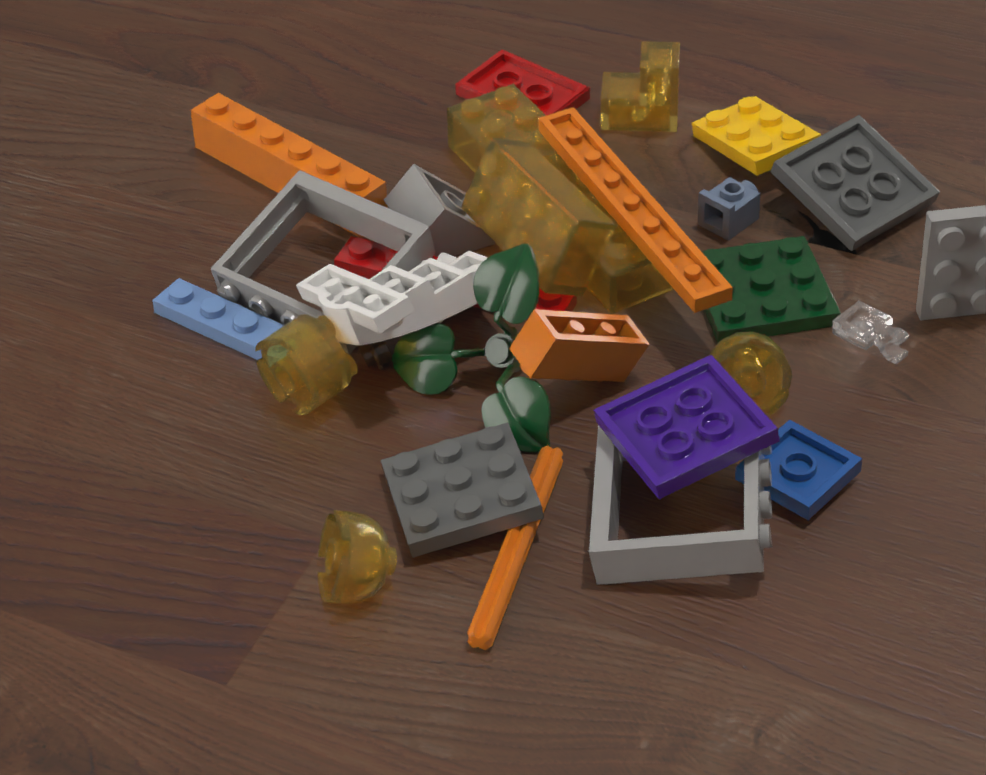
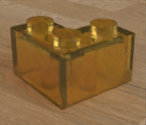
M642 41L640 73L603 72L601 130L677 132L680 42Z

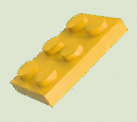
M756 96L745 97L739 100L738 104L723 110L711 111L706 114V117L692 122L694 137L757 176L771 170L774 161L821 136L820 133Z

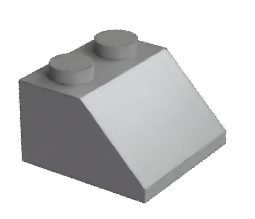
M415 164L410 167L384 199L391 210L429 226L436 252L434 256L439 257L443 252L452 256L460 255L467 251L493 245L499 239L467 193Z

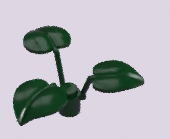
M520 244L496 253L484 260L478 267L473 281V290L477 303L482 309L495 312L494 322L504 333L491 336L485 348L453 350L455 343L453 331L444 324L435 323L403 335L396 344L392 362L393 368L412 389L429 395L442 393L454 383L458 372L454 358L486 356L493 366L499 368L507 367L496 382V388L499 393L488 396L482 404L485 427H490L508 422L519 451L539 452L544 446L548 445L550 447L551 407L548 395L543 386L534 379L520 376L509 380L514 372L520 370V363L509 349L519 333H517L515 327H510L504 319L512 324L525 322L536 308L539 298V271L535 254L530 244Z

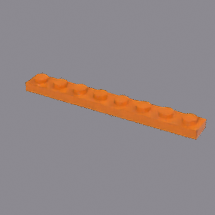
M574 107L538 118V131L694 313L732 301L733 287Z

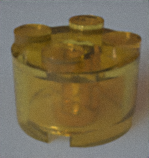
M299 315L256 345L255 352L261 350L262 358L256 361L257 368L265 385L280 403L286 399L294 403L297 407L291 411L297 415L309 414L349 386L351 377L357 374L358 371L354 359L344 351L335 337L336 330L333 323L324 315H320L317 318L309 315Z

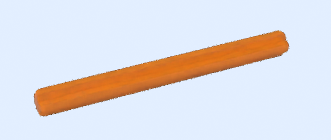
M548 445L540 449L530 474L542 505L543 513L563 464L562 450L558 447L551 448ZM541 519L508 529L467 632L469 637L468 644L471 647L487 650L493 645Z

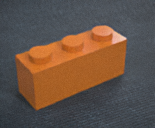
M534 309L509 349L520 363L521 370L530 378L624 382L650 344L628 315Z

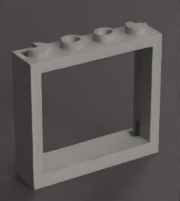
M299 170L211 267V271L218 288L217 292L222 298L238 303L260 315L317 340L319 344L327 349L335 348L350 355L357 345L345 344L333 339L323 312L249 279V277L307 212L398 251L382 270L393 265L409 272L421 264L422 260L432 258L436 252L430 228L424 223Z
M598 425L589 555L596 584L764 572V548H772L770 524H764V519L772 518L770 491H764V487L772 486L770 459H764V455L772 454L771 446L744 458V530L618 540L622 463L627 460Z

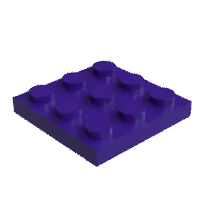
M712 355L594 409L596 423L658 499L780 441L777 426Z

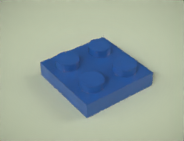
M789 419L778 429L780 441L771 445L772 454L764 455V459H770L772 486L764 487V491H770L771 500L809 520L861 472L862 458ZM744 460L736 466L735 480L744 484Z

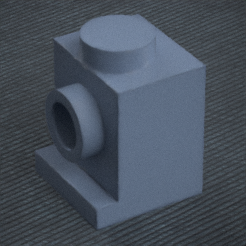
M729 177L710 191L705 189L700 191L698 198V225L728 241L759 219L760 193L756 186L748 180L740 183Z

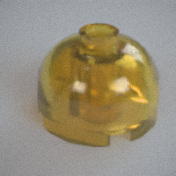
M756 332L735 333L722 339L711 350L709 355H712L767 416L774 414L787 401L790 394L792 369L783 349L770 337Z
M333 510L334 514L329 513L326 517L319 544L318 557H325L326 572H318L320 596L323 602L361 603L373 598L383 587L387 575L394 574L397 563L396 549L389 547L387 534L379 522L370 516L356 512Z

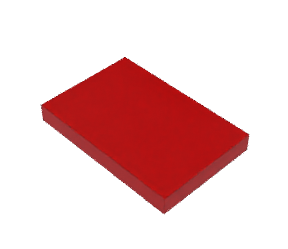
M500 50L455 84L456 95L535 131H538V118L572 107L578 109L590 99V87L505 50Z

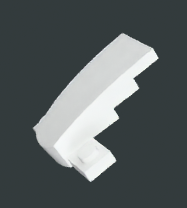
M467 251L449 264L428 258L409 272L390 265L371 279H366L329 264L296 286L303 300L322 308L333 339L345 344L360 346L381 342L420 330L477 304L473 290L474 276L478 267L488 257Z

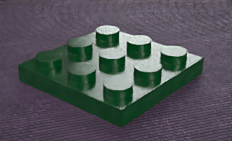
M805 236L787 237L780 240L747 243L740 246L701 251L733 287L732 301L704 310L718 344L840 326L841 312Z

